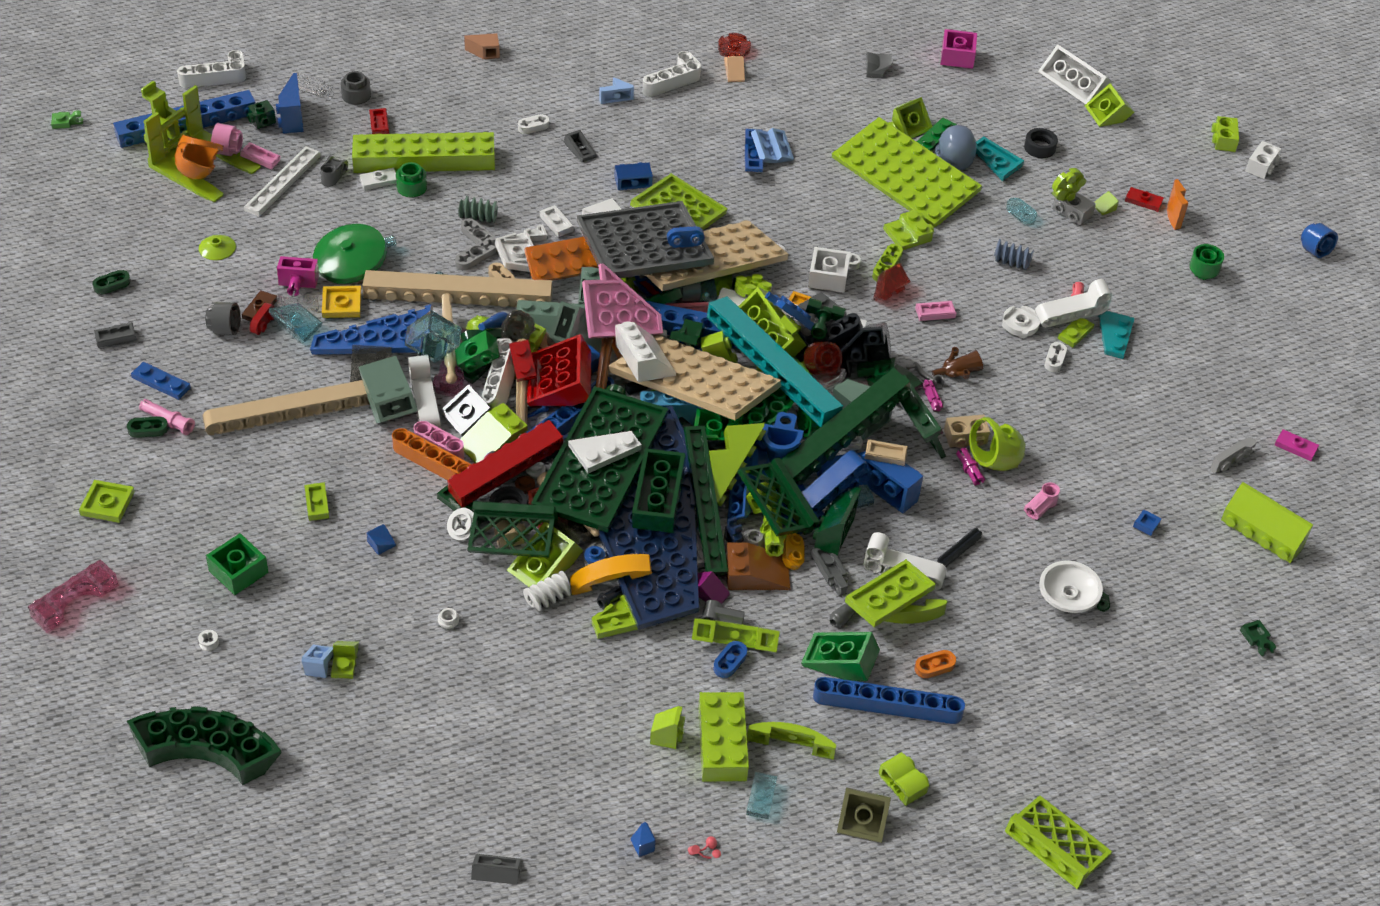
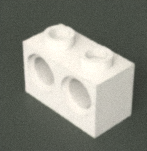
M1262 141L1249 158L1245 171L1265 179L1267 174H1272L1275 165L1277 166L1280 162L1281 156L1279 153L1281 148Z

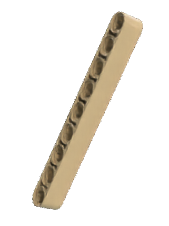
M359 380L209 409L203 413V422L206 433L214 435V433L222 434L232 432L234 429L242 430L252 428L255 425L273 424L275 421L278 423L293 420L294 418L314 416L313 414L333 412V410L349 409L352 406L370 405L363 381Z

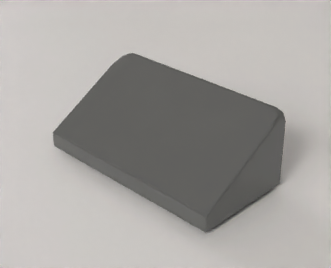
M476 854L472 864L471 880L517 885L522 859Z

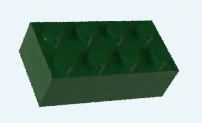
M645 448L632 511V528L674 533L685 472V453Z

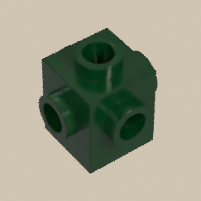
M268 100L248 106L249 113L247 118L256 129L276 123L275 110Z

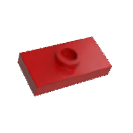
M369 109L372 134H389L387 109Z
M1130 187L1125 202L1158 212L1164 197Z

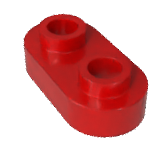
M269 303L262 305L251 320L249 327L251 333L260 335L261 332H265L269 321L274 320L277 312L274 305Z

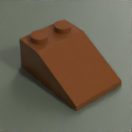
M727 543L728 590H790L789 568L784 565L782 554L778 557H770L766 553L765 548L751 543Z

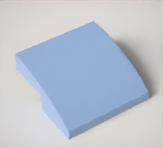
M771 128L768 132L758 129L751 132L759 158L763 159V162L781 163L794 160L784 130Z

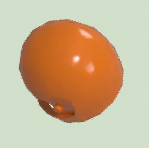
M182 135L175 153V165L181 174L192 180L204 179L214 170L215 156L219 151H223L224 145Z

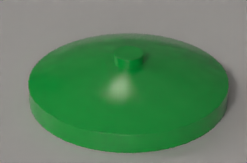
M348 224L338 227L323 236L314 249L313 259H318L319 274L326 280L338 284L354 283L364 279L366 270L377 271L386 258L387 246L382 234L374 227L365 224Z

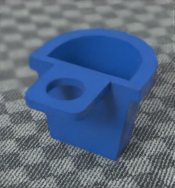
M779 412L774 425L764 424L763 429L766 430V433L762 437V441L767 448V455L771 462L775 458H784L791 451L799 447L804 431L794 429L797 420L795 414ZM782 418H789L792 422L790 424H782L780 420Z

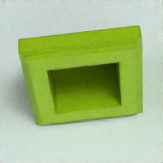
M1108 191L1094 202L1096 203L1095 209L1103 216L1116 211L1119 201Z

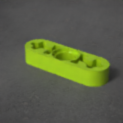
M890 244L887 246L873 269V280L883 283L889 279L902 257L903 248L900 245ZM883 262H890L892 265H885Z

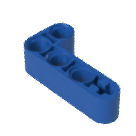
M850 450L804 490L802 494L815 515H817L854 481L859 485L868 482L872 476V471L868 464L854 450Z

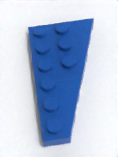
M427 305L425 309L418 311L411 309L408 310L407 314L399 316L392 314L366 321L365 325L358 327L355 324L349 326V329L338 331L336 329L314 335L310 351L312 355L423 352L433 312L432 305Z

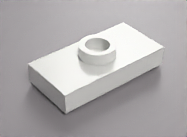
M394 168L359 175L364 190L396 184Z

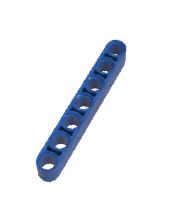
M829 677L818 678L815 681L813 690L814 701L821 705L949 724L959 723L962 720L965 709L964 700L957 696Z

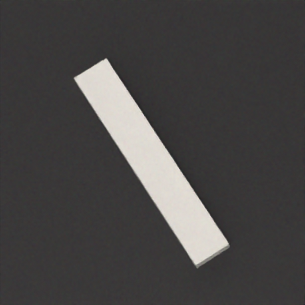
M305 146L244 206V211L260 217L321 156V152Z

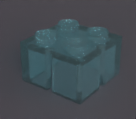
M431 310L407 327L405 346L419 353L421 352L422 339L424 337L422 355H428L429 360L436 363L445 357L446 353L449 354L460 346L462 328Z

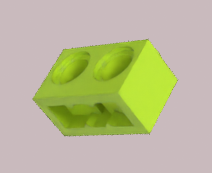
M1217 116L1216 122H1213L1211 132L1213 133L1212 143L1215 144V150L1236 152L1239 142L1238 118Z

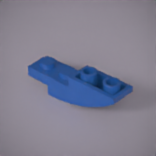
M755 449L751 458L746 457L744 460L747 463L745 467L758 465L757 449ZM738 472L735 477L737 481L729 494L728 520L734 517L737 520L747 518L752 511L746 499L749 490ZM747 474L749 478L756 480L755 476Z

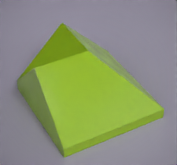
M922 97L898 105L893 110V123L898 130L910 138L921 135L933 127Z

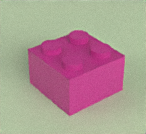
M945 29L940 65L973 69L977 33Z

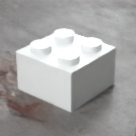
M814 247L808 288L844 293L851 252Z

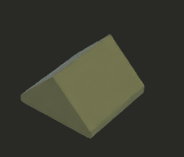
M846 787L837 833L882 843L891 797Z

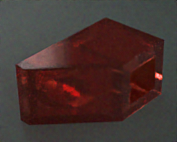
M901 263L885 270L878 276L873 297L875 302L880 299L885 301L891 298V293L893 292L899 294L906 290L905 286L911 281Z

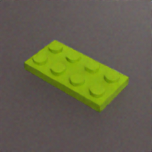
M905 559L845 597V603L869 624L876 627L933 591L936 584Z

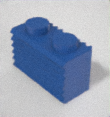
M650 162L615 165L614 177L617 190L641 189L652 186L653 174Z

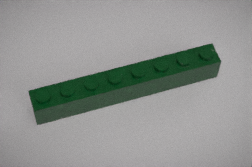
M895 368L891 369L804 440L799 447L782 458V462L797 486L802 485L811 474L818 472L828 460L834 459L837 453L843 448H847L856 437L863 435L866 429L872 424H876L885 413L891 412L901 400L907 399L911 393L910 381Z

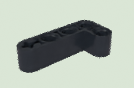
M850 313L826 326L827 333L823 339H815L812 335L805 338L802 332L799 331L798 334L806 346L795 356L796 359L803 362L809 357L815 356L827 349L833 352L844 346L863 328L860 317L855 313Z

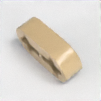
M492 263L488 267L489 277L515 278L501 263Z

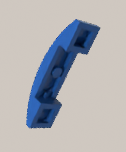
M745 129V171L763 172V159L759 158L751 132L755 129Z

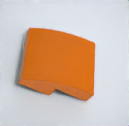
M1178 179L1174 180L1167 204V215L1174 230L1181 229L1188 207V201L1184 197L1186 189Z

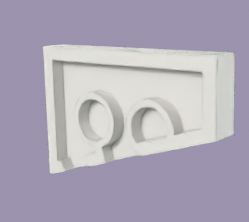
M632 431L568 441V446L587 473L641 450V443Z

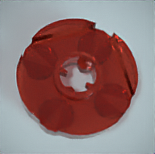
M729 33L726 37L723 35L718 41L719 54L726 57L743 56L745 58L750 53L751 42L746 40L747 37L743 34Z

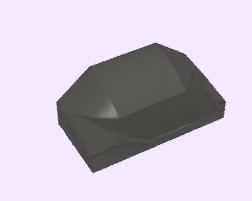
M866 52V77L883 78L884 72L892 65V54Z

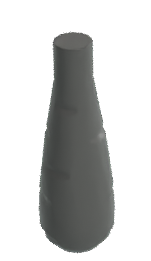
M845 603L830 614L829 621L834 627H842L856 611Z

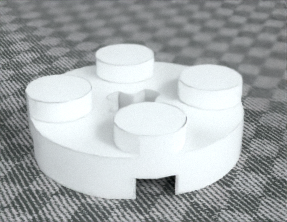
M1011 306L1004 312L1002 327L1013 335L1027 338L1035 334L1039 329L1040 321L1035 310L1030 307L1021 306V308H1015V306Z

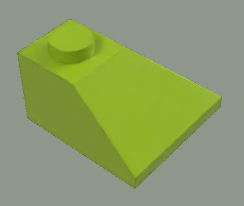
M1111 83L1084 105L1099 127L1123 123L1135 113Z

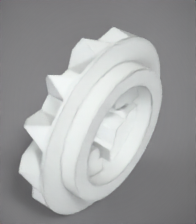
M459 508L450 515L447 522V530L452 538L466 541L470 537L474 512L467 508ZM460 520L466 522V529L460 528L462 526Z

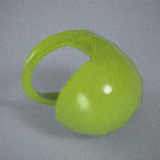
M983 417L973 424L969 436L970 449L979 465L997 471H1007L1018 467L1024 458L1026 444L1023 436L1015 427L1008 424L999 426L990 417ZM986 421L994 431L990 451H984L977 445L976 434L978 427Z

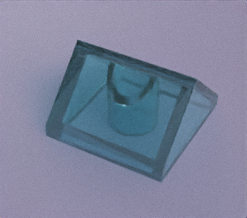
M299 303L269 309V313L275 321L302 344L323 323Z

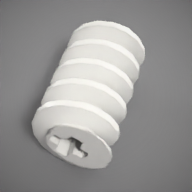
M560 571L559 574H553L551 578L547 577L544 581H539L537 585L533 584L530 588L523 590L527 603L530 607H535L537 611L542 610L541 604L546 608L549 607L548 600L555 604V597L560 601L563 600L562 593L567 597L571 595L570 583L563 571Z

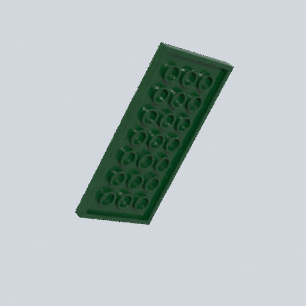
M594 386L535 494L531 505L555 506L560 518L608 532L641 468L645 448H651L668 415V408ZM632 431L641 443V450L587 473L568 446V441Z

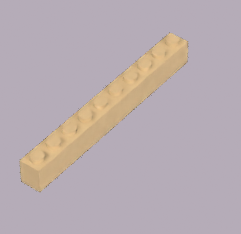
M366 270L363 281V295L365 299L371 300L383 299L390 301L442 303V295L449 294L450 303L517 307L518 300L551 302L552 280Z

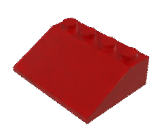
M581 334L531 353L536 378L528 380L527 404L529 406H574L587 401L591 393V349Z

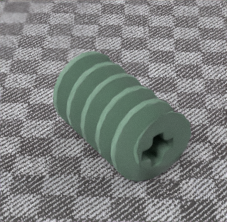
M466 196L464 201L460 200L459 218L465 216L466 219L472 217L474 220L479 218L482 222L486 219L488 223H491L492 220L495 223L498 213L497 201H494L493 205H490V200L483 204V199L480 198L479 203H476V198L473 197L470 202L469 196Z

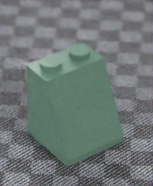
M847 379L834 387L833 397L843 405L844 409L871 386ZM892 411L885 413L876 424L868 427L865 433L861 435V438L865 440L889 423Z

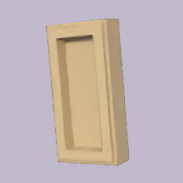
M868 439L864 459L905 466L908 446Z

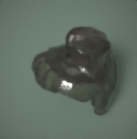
M522 310L510 312L501 326L502 339L508 338L513 343L519 339L529 340L531 334L536 330L534 319L530 314Z

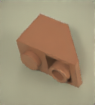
M497 33L464 35L466 51L482 59L500 58Z

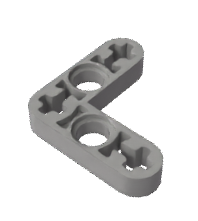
M471 218L461 221V232L476 245L458 254L455 258V265L459 270H468L498 253L496 246H494L496 237L482 225ZM477 235H484L485 237H483V238H477L476 236H477ZM476 252L482 253V255L476 256L473 254Z

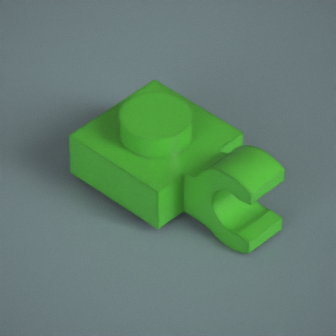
M76 110L72 114L70 112L52 113V129L70 128L74 124H83L84 119L77 118L81 117V111Z

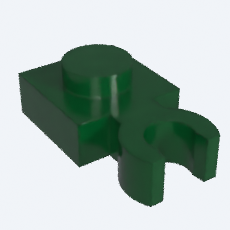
M1260 619L1241 626L1240 632L1251 646H1258V653L1262 657L1267 652L1265 648L1274 653L1276 645L1269 640L1271 634Z

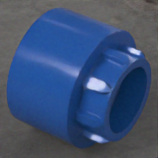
M1313 223L1308 225L1302 232V246L1317 258H1322L1333 251L1338 242V234L1323 223Z

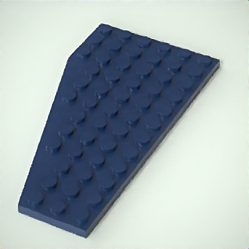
M673 406L666 407L668 408V415L650 449L685 453V472L674 533L632 528V511L640 470L609 531L599 530V537L608 558L627 554H649L652 574L632 579L630 575L617 578L638 630L699 612L695 501L684 430ZM568 434L563 435V443H564L566 437L568 436Z

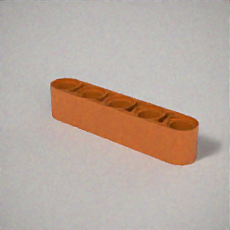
M399 428L392 433L393 450L396 453L446 480H449L456 473H461L471 465L407 429Z

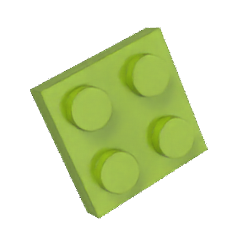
M94 480L79 508L80 516L120 523L135 493L134 487Z

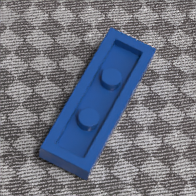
M142 362L131 373L133 379L177 400L191 388L190 383L146 362Z

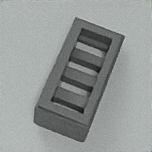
M581 130L565 134L563 142L581 162L597 157Z

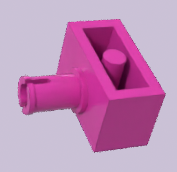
M280 256L277 266L278 285L289 286L287 293L290 296H293L294 291V296H298L300 287L316 288L319 278L318 259Z

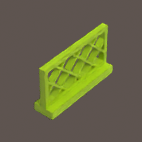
M1041 795L1034 799L1020 813H1015L1011 816L1004 831L1076 889L1112 853L1109 848ZM1040 804L1047 809V813L1037 812L1036 806ZM1023 818H1033L1034 825H1031ZM1038 819L1049 820L1050 826L1039 825ZM1054 820H1061L1065 827H1055ZM1041 832H1051L1052 839L1047 838ZM1056 833L1067 834L1068 840H1058ZM1072 834L1080 835L1083 838V842L1073 841ZM1059 846L1069 847L1070 853H1066ZM1074 847L1085 848L1086 855L1076 854ZM1090 849H1098L1103 854L1101 856L1091 855ZM1078 861H1088L1089 867L1085 868Z

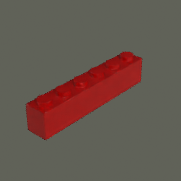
M550 420L540 423L530 432L521 434L513 442L504 444L498 451L489 453L478 463H473L461 473L451 476L447 480L448 490L461 508L560 450L563 445V436Z

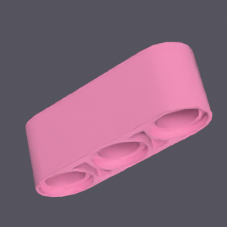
M419 421L414 425V434L464 460V443L461 439L427 421Z

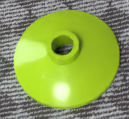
M212 235L202 240L199 244V253L209 260L226 259L236 249L235 241L226 235Z

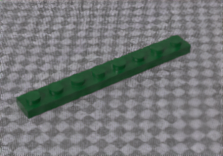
M685 426L684 436L705 572L713 571L716 576L727 575V561L705 426Z

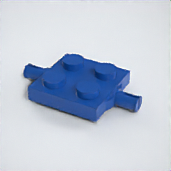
M770 291L765 295V298L773 303L774 306L780 307L803 324L804 328L811 331L815 324L810 320L812 316L783 295L780 298L776 294L773 295Z

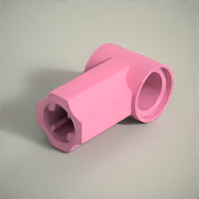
M1051 482L1045 483L1041 491L1025 505L1024 511L1027 516L1038 520L1049 508L1055 507L1060 493L1059 486Z

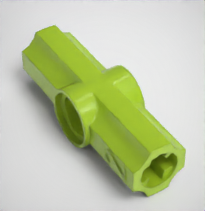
M764 516L760 532L765 536L766 553L770 557H778L783 554V541L787 535L776 536ZM777 521V524L779 525L780 529H783L782 523Z

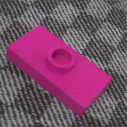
M1282 429L1274 445L1309 461H1312L1319 447L1318 444Z

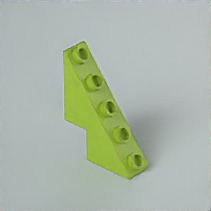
M764 423L726 426L724 431L726 449L709 451L718 506L721 507L727 496L724 495L726 490H732L737 480L734 477L739 468L746 466L747 463L744 462L746 457L751 458L757 448L754 446L756 440L761 441L766 433V430L763 429Z

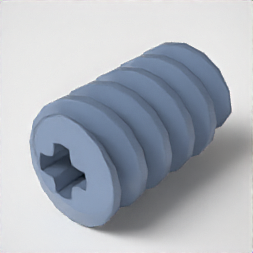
M999 239L994 253L995 261L999 262L1002 258L1003 264H1006L1009 260L1010 266H1013L1016 262L1017 268H1020L1023 264V269L1027 270L1032 261L1034 250L1029 253V247L1022 251V245L1015 249V243L1008 247V241L1001 245V239Z

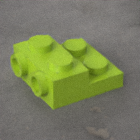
M916 210L902 213L899 220L884 224L883 226L888 236L895 244L900 245L903 250L931 242L934 234L932 224H927L924 215Z

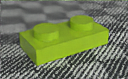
M1079 318L1071 322L1058 335V339L1073 348L1093 330L1095 324L1085 318Z
M325 482L304 485L309 521L328 519L329 510Z

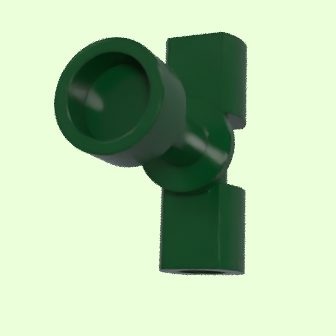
M810 298L806 312L815 314L819 319L818 323H815L811 329L812 337L815 339L825 338L827 333L825 323L830 320L837 321L844 317L846 309L836 305L830 308L822 305L823 301Z

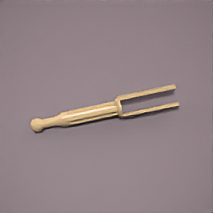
M443 294V326L440 328L439 333L443 336L444 363L447 367L446 381L453 384L457 381L454 347L455 335L458 329L453 325L449 294Z

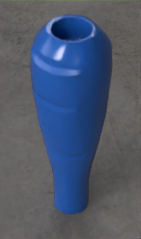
M506 312L496 313L480 323L478 328L485 330L505 327L509 324L510 317Z

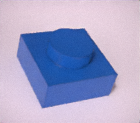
M1143 510L1135 520L1133 527L1152 536L1160 525L1162 518Z

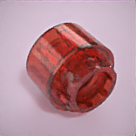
M815 342L807 347L804 354V363L807 370L814 375H831L839 370L842 364V353L835 343Z

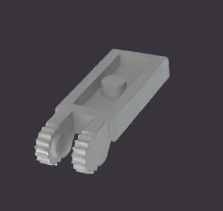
M1248 437L1215 456L1210 471L1214 474L1221 470L1224 472L1233 462L1238 463L1243 457H1249L1253 453L1252 449L1256 446V440Z

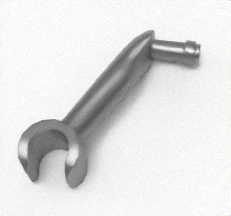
M918 362L906 366V369L915 368L920 376L927 380H932L935 388L937 387V382L941 383L942 387L944 386L945 378L942 375H935L933 378L923 370Z

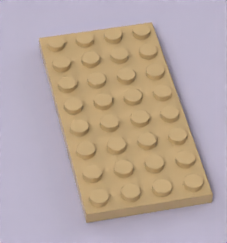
M744 220L740 223L727 224L723 227L703 231L705 235L704 241L714 257L713 265L693 267L686 270L658 272L645 276L659 289L665 291L788 260V253L749 220Z
M654 335L653 337L675 370L676 376L638 382L623 357L609 365V372L733 420L741 417L781 387V380L771 375H766L755 369L730 362L722 357H717L708 352L695 349L692 346L681 344L678 341L667 339L662 335Z

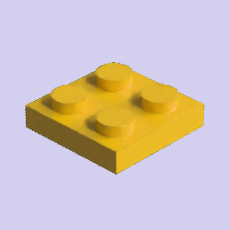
M361 285L323 286L322 318L360 317Z

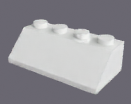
M1058 44L1038 71L1085 104L1109 83L1113 84L1105 75Z
M623 322L622 324L615 325L616 346L638 382L676 376L675 370L653 335L635 322Z

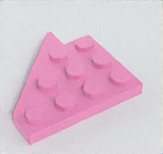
M598 265L600 280H584L582 282L589 338L616 337L615 325L622 324L623 322H635L651 335L663 334L661 314L606 265Z

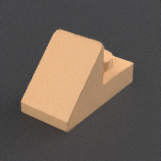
M724 57L728 82H745L744 57Z

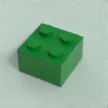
M241 533L205 555L209 572L234 596L269 573L266 556Z

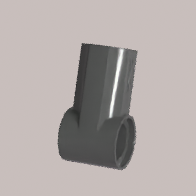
M708 600L705 602L701 619L743 624L745 611L726 608L716 600Z

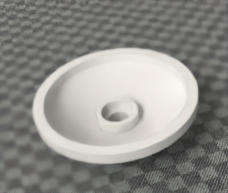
M1059 561L1049 565L1042 572L1039 582L1040 591L1044 599L1053 607L1070 613H1081L1094 608L1099 603L1103 592L1099 576L1088 566L1075 561Z

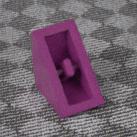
M714 572L697 573L699 598L705 602L716 600L723 604L729 597L730 592Z

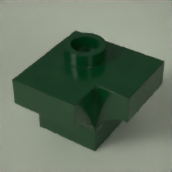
M685 319L680 330L671 332L670 339L684 342V345L695 347L696 345L700 347L706 324Z

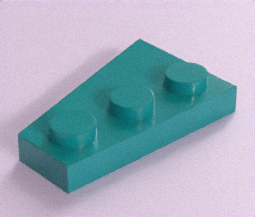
M983 136L976 141V154L1002 182L1024 165L1023 159Z
M1106 311L1098 315L1105 355L1123 359L1135 318Z

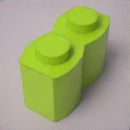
M901 752L880 764L878 772L880 777L905 806L927 794L929 780L924 773L915 769L914 761L909 756Z

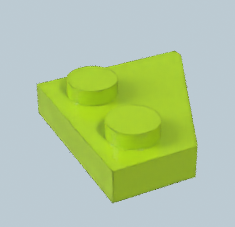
M624 595L620 596V600L614 605L609 604L605 607L604 611L597 613L591 618L597 639L638 629Z

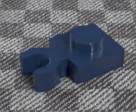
M736 517L729 519L727 526H725L724 539L727 543H742L744 541L741 533L742 525L737 526Z

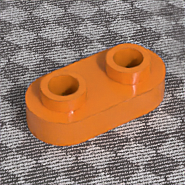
M941 650L921 656L916 660L915 673L921 678H931L950 672L955 667L956 656L948 650Z

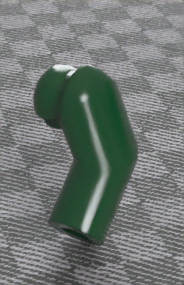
M1102 592L1101 599L1097 604L1099 611L1105 612L1110 608L1109 595Z

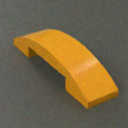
M627 554L591 563L570 576L571 594L578 595L592 591V585L627 575L635 579L652 574L649 554Z

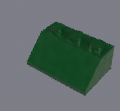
M857 487L842 493L831 504L827 505L825 510L826 516L822 515L819 522L820 528L816 527L813 539L816 540L814 548L838 556L854 522L861 488Z

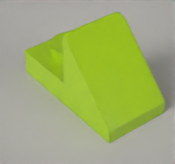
M336 641L333 644L334 658L331 678L353 679L359 642Z

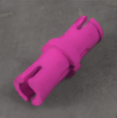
M961 448L960 450L963 454L958 450L956 456L961 461L964 472L968 473L974 486L980 484L978 479L984 483L985 478L978 469L979 465L976 460L972 459L968 449Z

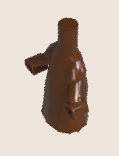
M953 347L943 367L932 370L933 377L935 375H946L951 378L961 376L964 379H969L970 372L982 371L984 369L981 356L977 350H974L955 359L959 355V349Z

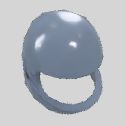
M955 125L948 127L941 134L939 143L935 148V154L958 170H965L974 161L977 143L970 129L966 126Z

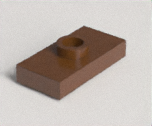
M260 290L241 314L242 319L251 322L264 303L274 305L277 302V295Z

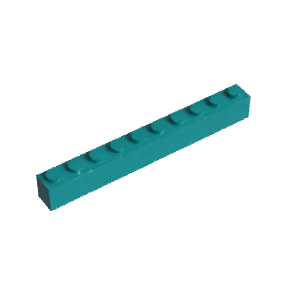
M728 296L709 302L707 318L720 331H723L724 335L729 337L766 375L780 379V389L820 427L843 409V405L798 364L792 356L778 345Z

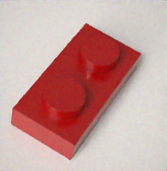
M529 340L509 343L517 382L535 379L536 372Z

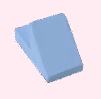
M613 78V86L599 87V101L601 104L634 100V86L620 79Z
M313 644L302 656L305 675L327 678L328 662L334 656L333 647Z

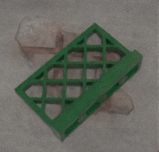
M910 383V395L899 403L925 442L932 444L941 459L945 458L946 454L938 439V436L943 434V431Z
M775 458L768 464L742 467L737 471L776 536L798 532L807 535L820 522L780 458ZM747 474L755 476L756 480L749 478ZM759 480H762V481L768 483V484H769L768 487H766V486H764L763 484L759 483ZM757 489L765 492L766 495L763 496L759 494ZM769 495L778 499V503L770 500ZM766 505L776 509L775 513L769 510ZM779 511L789 516L788 520L780 516ZM792 518L796 521L797 524L791 522ZM777 521L786 525V527L780 529Z
M473 502L472 509L474 515L467 548L469 553L550 558L555 522L558 521V512L555 506ZM479 518L488 519L490 522L482 530L477 526ZM501 520H508L510 525L500 531L496 524ZM522 521H528L531 526L520 532L516 526ZM542 522L549 523V529L542 534L536 528ZM494 526L498 534L489 540L484 533ZM514 528L519 535L509 542L504 535ZM534 529L539 536L529 543L524 536ZM480 536H483L487 541L481 547H474L475 540ZM503 537L507 544L502 548H495L493 543ZM523 538L527 545L521 550L515 549L513 545ZM543 539L546 543L545 551H536L533 546Z

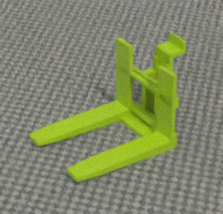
M151 81L141 88L142 97L151 103L152 115L144 120V139L148 147L149 157L147 159L149 168L193 193L216 202L224 196L222 191L204 179L192 180L184 176L175 165V153L182 135L211 142L212 134L205 131L202 126L198 87L194 85L182 94L184 107L176 111L168 106L166 93L156 87L155 81ZM185 116L187 130L180 134L178 120ZM240 152L232 156L216 154V157L249 174H253L261 168L260 164L240 156Z

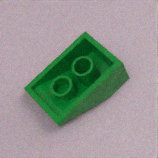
M814 632L801 664L803 667L843 680L868 681L880 648L872 632Z

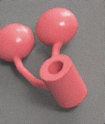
M710 836L706 839V846L700 849L698 845H693L688 848V853L690 855L699 854L703 858L711 859L712 857L705 856L700 851L706 850L707 847L710 849L716 848L717 840ZM715 849L713 850L712 855L715 858H719L721 856L720 850Z

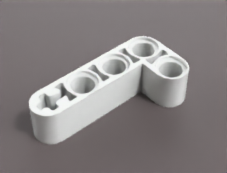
M232 50L228 53V61L179 67L177 74L180 86L191 88L194 85L200 87L243 82L246 79L243 53L239 50Z
M688 51L679 52L677 65L644 76L642 93L645 96L653 97L697 82L700 79V62Z
M1098 279L1090 284L1088 292L1042 303L1035 308V313L1041 325L1045 328L1075 321L1079 318L1100 315L1108 310L1112 293L1105 280Z
M508 338L497 339L500 357L492 361L481 396L491 409L502 403H507L515 377L509 343L513 342Z
M428 355L408 357L410 383L412 384L413 397L415 398L418 410V421H427L440 428L439 412L431 380Z
M879 532L872 534L864 559V568L867 571L873 570L874 573L883 574L907 559L936 584L934 590L941 589L947 572V568L943 564L888 549V536Z

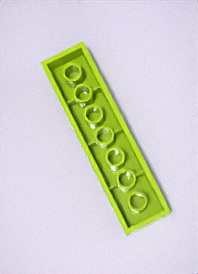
M494 132L353 135V173H370L394 168L395 172H397L403 164L409 162L419 164L426 172L495 170Z

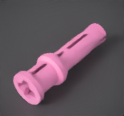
M143 399L140 402L139 409L154 417H164L170 428H176L184 435H188L193 431L195 427L194 419L185 418L177 411L171 412L148 399Z

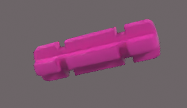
M924 380L922 387L932 410L941 411L943 404L933 381Z

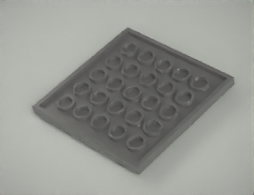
M683 201L577 215V223L597 265H606L619 278H631L638 275H651L653 273L670 272L679 269L686 270L714 264V257L705 241L699 246L674 248L668 243L667 233L669 230L679 227L696 226Z

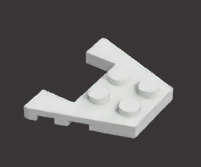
M542 224L537 225V228L533 230L530 228L525 229L523 233L517 235L512 233L496 238L495 246L504 268L530 272L524 249L525 247L534 246L532 241L547 240V233Z

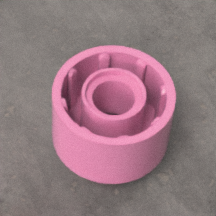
M221 123L215 125L211 142L224 145L223 151H219L217 154L232 156L240 152L243 143V133L237 130L236 126Z

